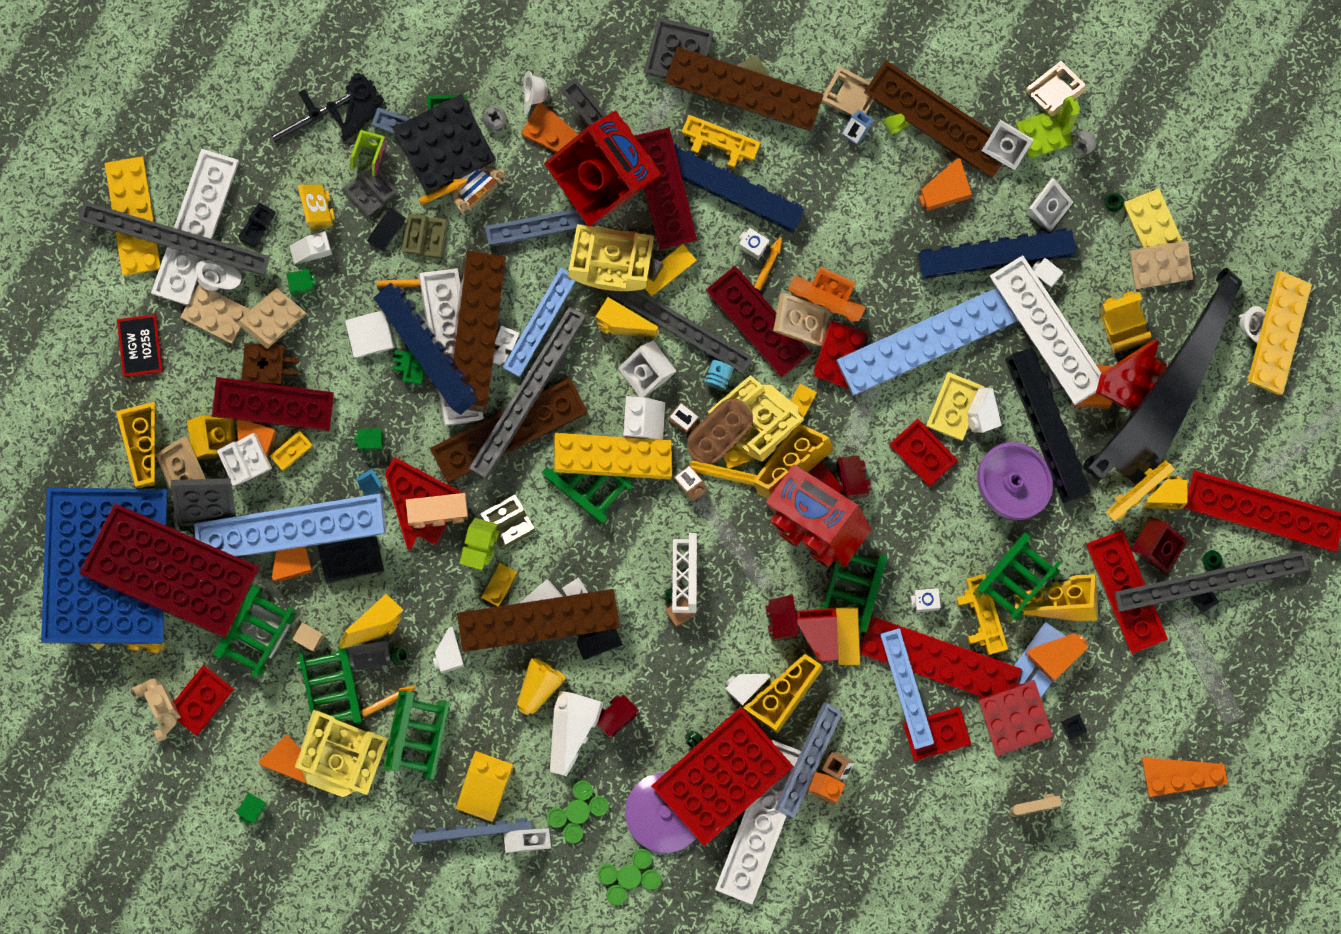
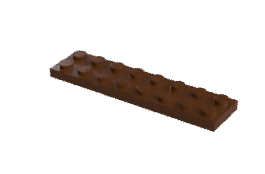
M680 47L676 48L665 79L666 85L810 132L824 94Z
M888 61L883 63L865 89L864 94L894 114L904 115L907 123L992 179L1003 164L982 151L992 131Z
M571 378L540 393L502 456L588 414ZM504 411L430 448L448 484L471 472L469 470L471 464Z

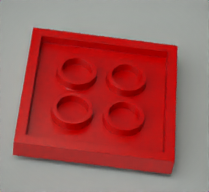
M1035 680L978 699L996 756L1053 737Z

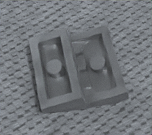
M372 164L358 173L357 178L342 188V192L367 219L398 193V190L379 169L375 177L372 176Z

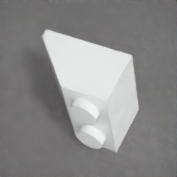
M654 340L640 346L618 368L639 397L647 396L676 372Z
M626 396L623 436L627 438L663 440L665 402L645 397Z

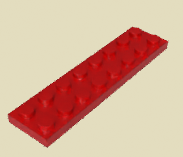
M1195 470L1192 473L1187 492V504L1183 509L1331 552H1337L1341 538V512Z
M871 616L867 632L860 647V655L889 665L880 634L900 628L914 674L979 697H985L1016 686L1022 668Z

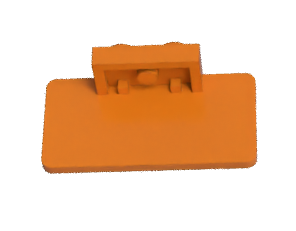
M821 266L813 283L795 276L788 287L792 295L804 297L814 305H822L832 313H840L849 321H860L866 309L865 306L849 300L856 282Z

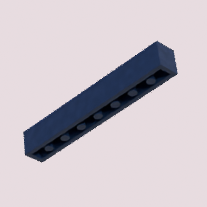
M674 143L683 181L794 234L804 214L801 204L795 201L789 202L779 193L772 194L767 191L766 187L760 184L749 183L750 180L746 177H737L732 174L731 170L724 167L720 169L715 166L714 162L708 159L702 160L692 151L685 152L680 149L679 145Z
M1066 228L1055 230V233L1049 234L1047 231L1036 233L1035 236L1022 234L1018 235L1015 239L1002 237L995 242L983 240L975 245L963 243L955 248L943 246L940 250L935 251L931 248L921 250V253H918L917 261L920 278L923 280L1002 268L1022 255L1028 264L1036 263L1038 260L1042 262L1044 258L1056 260L1074 257L1076 249L1072 230L1067 231Z
M392 283L388 284L374 297V300L450 408L460 415L463 414L479 400L474 394L476 392L475 388L464 380L466 378L465 374L454 366L456 364L455 360L444 352L446 350L445 346L435 339V332L425 325V318L415 311L416 305L405 297L406 291L400 285L397 287Z

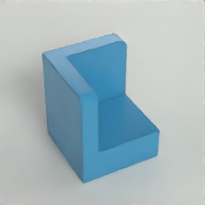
M373 469L356 478L365 496L374 495L384 489Z

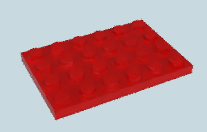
M740 707L654 782L651 787L704 847L793 769L794 766L744 709Z

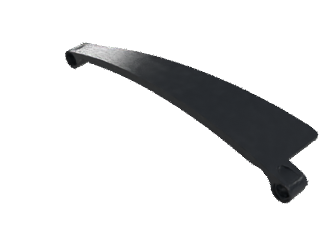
M1229 268L1223 269L1217 275V290L1157 382L1109 440L1107 445L1099 453L1090 456L1084 462L1083 469L1096 480H1102L1115 467L1136 486L1146 477L1145 472L1149 468L1154 470L1159 466L1200 387L1223 331L1231 304L1242 284V280Z

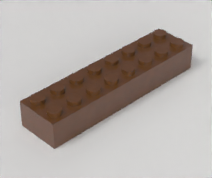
M467 250L463 259L451 357L456 362L454 366L465 374L466 378L464 380L475 388L476 392L474 394L479 399L467 410L484 412L488 403L506 257ZM445 400V407H450Z
M616 589L457 613L463 652L622 628Z

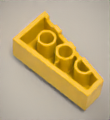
M155 402L116 411L135 489H146L155 486Z
M802 424L795 427L754 479L753 483L758 495L769 499L793 464L807 473L834 450L829 437Z
M804 654L785 673L776 678L763 692H760L754 700L744 706L743 709L778 734L823 670L822 665Z

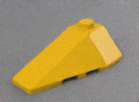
M1075 575L1069 577L1070 580L1061 583L1057 581L1051 583L1052 586L1040 589L1022 609L1023 615L1071 621L1098 620L1096 575ZM1032 590L1026 591L1027 594L1032 592ZM1016 595L1015 608L1017 609L1023 600Z

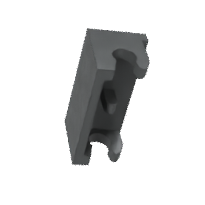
M387 641L347 647L352 671L392 664Z

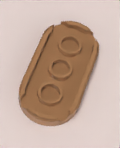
M735 398L722 401L689 435L687 445L690 456L695 461L711 464L719 461L750 430L753 423L751 408L744 401Z

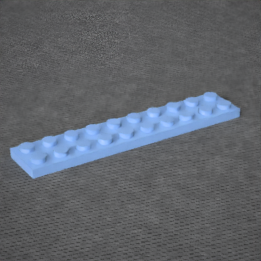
M995 288L836 360V363L852 396L1010 326L1018 322L998 289Z
M382 494L194 523L195 539L236 557L386 534Z

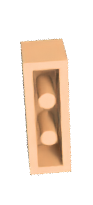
M465 493L406 500L408 524L413 526V528H424L425 524L432 523L433 526L445 525V522L450 521L453 524L464 523V520L469 519Z

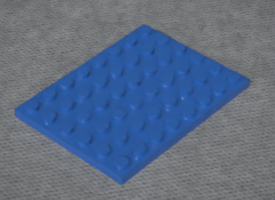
M47 488L41 643L163 644V611L80 575V571L114 503L166 525L167 489Z

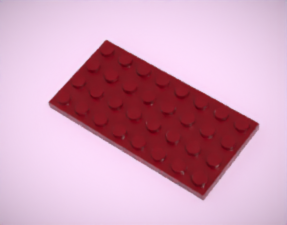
M114 503L80 571V575L226 639L260 567Z

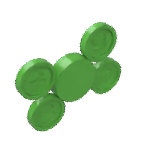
M584 780L578 781L574 785L573 794L578 800L568 804L566 813L561 808H553L547 814V821L554 828L562 827L566 823L567 818L572 822L564 828L563 836L567 842L573 844L578 843L582 839L583 830L578 824L587 821L590 811L595 816H603L609 809L607 799L602 796L592 798L589 806L584 802L593 793L591 784Z
M636 850L632 856L634 865H625L619 872L610 864H605L599 868L598 878L602 883L612 884L618 879L620 884L611 886L607 891V899L611 904L620 905L624 903L627 897L625 889L636 888L640 882L649 890L659 887L661 876L657 871L647 870L641 877L639 869L649 867L652 862V856L648 850Z

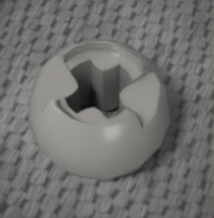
M491 106L484 111L482 120L487 128L498 130L505 125L507 116L502 108ZM494 115H497V116H498V119H496V120L493 122V121L491 120V117H494Z
M1080 131L1074 135L1072 146L1076 152L1088 155L1094 151L1097 141L1092 133Z

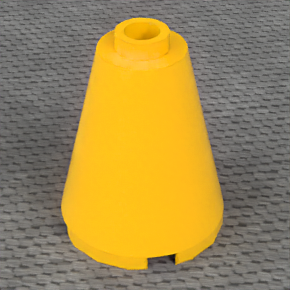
M532 658L529 662L517 701L518 710L526 715L534 714L564 682L566 676L559 670L555 671L552 669V666L544 661Z

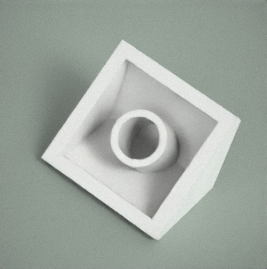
M1000 120L982 151L1016 170L1034 139Z
M1052 178L1030 206L1026 215L1051 232L1073 201L1057 181Z

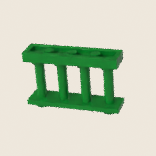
M546 467L542 471L544 478L601 525L607 521L606 510L624 489H627L629 492L633 490V487L630 485L632 482L627 477L611 476L618 482V485L600 506L597 505L595 507L590 503V498L609 476L600 475L589 489L580 495L575 489L585 474H575L570 481L567 480L565 482L560 478L561 474L559 472H554V468L550 470Z
M1026 532L973 592V595L978 599L983 594L990 596L1011 614L1007 620L1008 624L1013 620L1017 622L1024 614L1022 609L1049 578L1054 579L1061 571L1058 569L1062 563L1058 560L1054 566H1051L1029 547L1028 542L1031 537ZM1019 552L1021 554L1025 553L1047 572L1042 580H1039L1017 561L1016 556ZM1007 566L1013 567L1035 586L1030 594H1027L1005 575L1004 570ZM995 580L997 582L1001 581L1023 600L1017 609L993 589L991 584Z
M880 554L879 559L875 558L873 560L853 555L850 560L851 562L872 567V570H875L874 577H869V579L840 571V564L836 563L825 604H820L819 609H829L828 605L831 597L861 605L864 608L863 615H858L859 632L865 634L888 556ZM836 578L867 586L866 588L870 589L868 597L864 596L863 598L833 589Z
M252 585L226 639H221L213 655L220 660H223L224 657L232 658L252 669L253 673L251 676L257 679L258 676L262 677L267 669V666H265L286 627L294 622L297 614H295L296 609L290 606L288 611H285L262 598V591ZM260 605L282 617L283 620L278 629L253 616L252 612H250L253 606ZM249 622L273 635L269 645L266 646L244 634L241 630L243 623ZM234 639H239L263 653L258 664L232 650L231 644Z
M338 645L339 651H335V654L305 660L303 653L299 654V659L296 662L298 671L303 673L311 715L313 710L316 711L315 706L345 700L346 702L349 701L351 709H347V712L329 716L334 717L338 721L349 719L355 725L362 724L363 719L353 671L350 666L348 648L341 649ZM335 661L342 664L343 670H340V673L309 679L308 667ZM336 681L346 683L347 689L341 693L313 699L311 687Z
M399 691L383 770L398 772L400 767L422 771V779L434 780L438 771L437 762L446 718L450 713V701L438 700L437 705L415 700L414 692ZM416 708L435 713L433 725L411 720V709ZM410 727L431 732L429 744L406 739L407 729ZM407 747L427 752L425 764L402 759L403 748Z

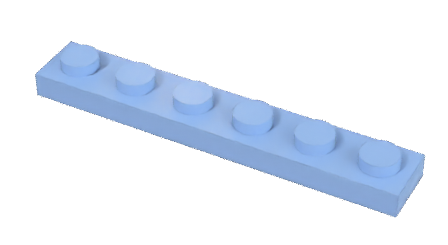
M559 269L505 362L503 369L519 378L522 376L576 281L568 277L567 270Z
M900 628L882 633L880 635L914 748L918 749L934 744Z

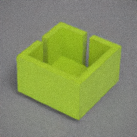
M478 518L472 521L465 539V544H468V546L463 547L459 564L483 570L485 565H489L495 549H492V547L497 542L499 536L498 524Z

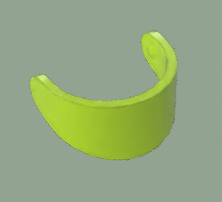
M902 114L893 115L881 120L890 135L898 133L910 125L905 121V117Z

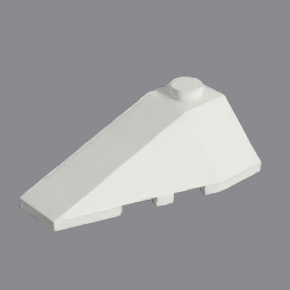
M559 691L553 717L551 773L563 776L568 775L578 757L579 748L582 743L585 744L587 742V734L591 727L595 728L599 720L603 702L574 693Z

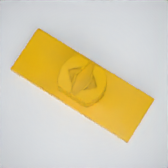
M681 245L661 261L664 265L654 282L647 279L645 290L652 297L697 260L684 245Z
M836 608L838 665H860L858 608Z

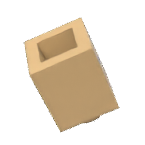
M303 622L300 626L297 625L292 632V636H294L292 640L313 653L316 652L324 638L322 633Z

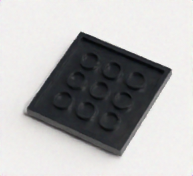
M462 94L392 127L426 195L454 182L453 179H460L496 161Z

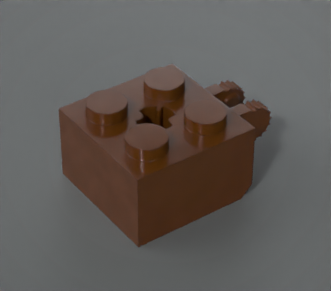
M244 343L242 380L283 386L284 376H298L299 373L295 369H284L285 364H299L300 359L285 357L286 348L284 345H271L267 349L262 344ZM266 362L268 365L262 369L260 364Z

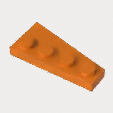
M538 103L521 135L557 153L575 138L578 133L543 103Z
M1141 758L1148 797L1228 784L1224 764Z

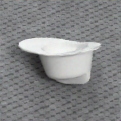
M530 71L525 73L523 82L525 115L529 113L532 104L542 103L548 96L546 81L541 77L532 76Z
M202 260L197 263L195 268L198 276L197 282L207 291H216L219 288L234 289L240 285L241 274L232 266L210 260Z
M1253 306L1244 314L1239 315V325L1243 334L1258 343L1266 312L1261 307Z

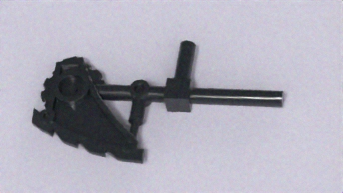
M360 73L351 76L349 85L346 86L345 90L347 92L344 97L334 102H328L327 106L321 109L314 106L307 91L304 89L299 92V95L309 111L308 116L276 132L272 137L276 142L312 122L313 124L320 122L324 119L323 116L331 113L342 129L340 137L344 142L352 137L356 130L362 129L367 120L368 122L371 120L375 110L381 107L384 99L381 93L379 97H375L376 87L373 86V82L367 80V77ZM349 103L347 116L343 124L337 109Z

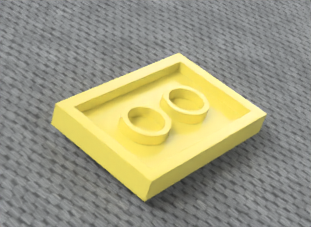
M1160 189L1124 202L1125 211L1142 248L1182 241Z
M948 372L926 427L963 441L969 426L967 412L978 389L984 388V386Z

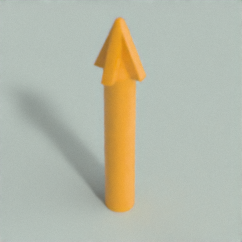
M453 179V183L419 198V201L424 205L456 189L459 191L468 179Z
M781 237L770 247L771 251L754 286L758 291H761L777 254H780Z
M419 279L377 281V288H385L390 283L397 287L399 285L401 287H420Z
M415 686L399 688V691L412 692ZM399 691L361 710V714L365 718L397 701Z

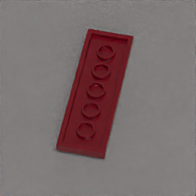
M670 127L634 135L661 173L659 177L644 188L659 250L696 242L697 237Z
M733 266L705 290L781 379L811 355V351L802 341L773 331L776 311L736 266Z
M216 377L211 417L329 432L334 392Z

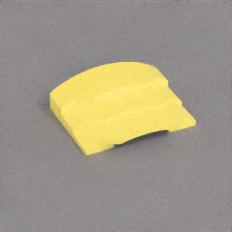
M577 224L568 277L584 285L604 290L636 291L646 289L654 236L638 234L636 231L614 230L598 225L588 227Z
M751 375L708 411L709 415L722 401L731 398L742 400L748 404L753 413V423L750 430L735 445L759 461H763L776 450V446L790 435V432L804 421L803 417L798 414L799 407L787 399L772 385H762Z
M313 710L295 768L302 770L307 784L340 797H345L355 791L367 795L388 738L361 730L338 721L332 716Z

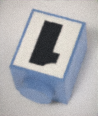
M858 109L851 116L841 134L846 136L849 141L858 144L867 134L874 119Z

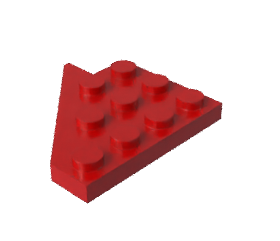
M1150 341L1100 375L1096 393L1134 412L1167 367L1166 363L1155 358L1159 341Z
M394 457L385 472V477L407 549L409 551L412 550L418 537L436 546L449 522H445V525L433 526V523L425 524L424 528L409 526L406 500L461 494L463 492Z

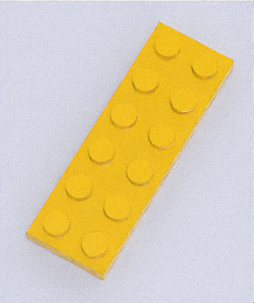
M144 157L105 163L112 210L154 222ZM116 232L123 276L160 269L161 262L157 244Z
M1276 272L1248 383L1277 395H1283L1312 284L1285 272Z
M555 433L554 472L670 480L672 478L671 440Z

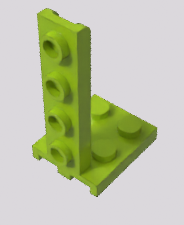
M1072 95L1064 98L1059 112L1051 117L1048 112L1015 124L1017 130L1034 139L1026 152L1029 160L1072 145L1070 132L1080 111L1079 103L1077 100L1074 101Z

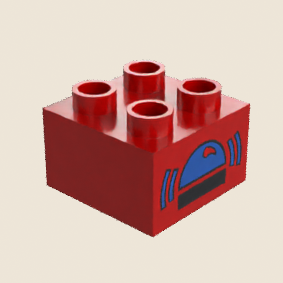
M616 110L589 125L544 163L588 227L616 211L661 175L654 165L652 158L645 152L632 134L628 124L622 120Z
M795 464L792 465L766 501V504L774 514L770 519V523L779 529L778 535L795 547L802 542L803 545L811 550L809 555L825 567H829L835 561L845 568L872 530L856 503Z

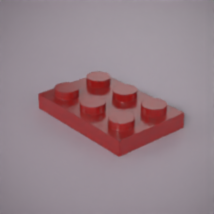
M832 320L829 321L812 376L849 389L836 360L863 348L867 333Z

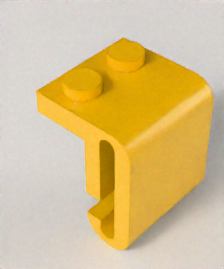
M1133 291L1127 292L1122 295L1123 298L1117 300L1115 297L1109 298L1104 301V304L1099 309V316L1114 354L1152 341L1151 333L1146 329L1145 325L1147 322L1140 306L1142 300L1140 292L1135 294Z

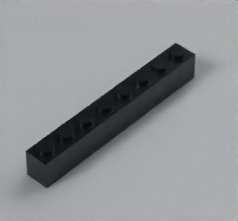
M1033 347L1011 354L1005 359L1062 503L1064 504L1091 493L1089 482L1085 479L1082 465L1078 461L1075 447L1068 437V430L1062 422L1060 410L1056 407L1053 393L1048 387L1045 373L1041 370L1037 354L1034 352Z

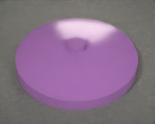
M1017 442L1000 444L985 454L978 467L977 485L981 497L991 510L1004 518L1011 520L1031 518L1042 511L1051 498L1053 480L1047 463L1036 450L1025 444Z
M657 773L644 778L633 788L627 799L625 817L630 833L639 844L654 852L672 853L689 846L696 837L651 787L654 782L665 774Z

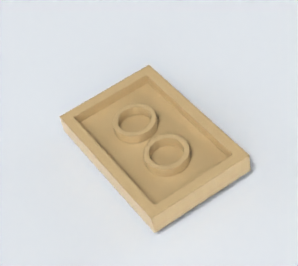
M1188 241L1129 250L1135 289L1193 280Z
M198 284L189 305L185 307L180 318L233 345L242 328L238 325V322L250 309L215 291H207Z
M276 288L239 320L238 325L268 349L299 322L306 312Z
M782 293L779 297L773 331L821 348L828 327L830 311L822 306L814 305L803 299Z
M187 436L181 437L155 454L169 486L171 485V480L206 479Z

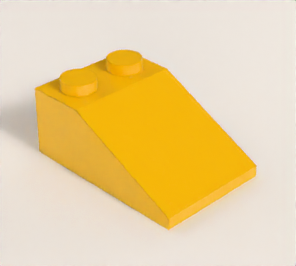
M607 297L596 315V325L605 334L609 332L613 335L657 338L658 326Z
M385 594L345 631L339 647L342 649L382 638L387 633L392 634L402 619L400 616L403 609Z
M475 751L456 809L494 822L514 767L513 764Z

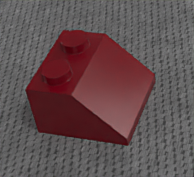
M860 456L837 458L836 468L844 496L851 501L869 496V491L872 490L870 480L865 478L864 472L867 469L864 460H860Z
M1150 517L1131 551L1140 559L1168 574L1186 545L1187 540L1167 522Z
M793 595L769 600V605L765 606L766 617L771 619V625H768L769 637H773V641L797 639L798 627Z
M624 694L621 697L619 695L615 696L609 702L611 705L606 710L602 708L596 724L609 740L639 715V709Z

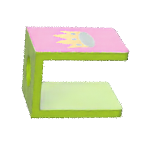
M360 130L350 156V170H354L362 146L377 150L372 162V176L375 177L385 151V136ZM367 139H373L377 143H371Z

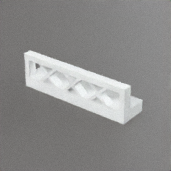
M689 533V539H673L672 613H696L697 533ZM677 545L689 546V550L682 555L677 551ZM682 561L689 566L683 573L677 569V565ZM681 579L688 583V587L683 591L677 586ZM683 596L688 601V607H676V602Z

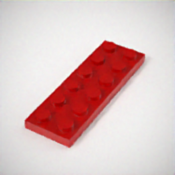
M1123 530L1085 544L1130 655L1167 641V635L1154 605L1118 612L1114 597L1115 592L1145 586Z

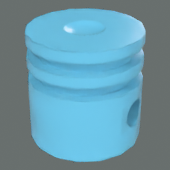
M712 360L704 383L715 389L726 391L725 386H728L727 382L730 381L734 368L721 361Z

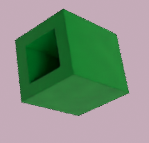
M310 269L286 273L292 296L315 291L314 286L317 285L316 276L311 274Z
M381 428L357 429L358 435H354V444L360 452L383 451V431Z
M248 792L236 814L240 815L239 820L247 825L251 822L256 824L268 803Z

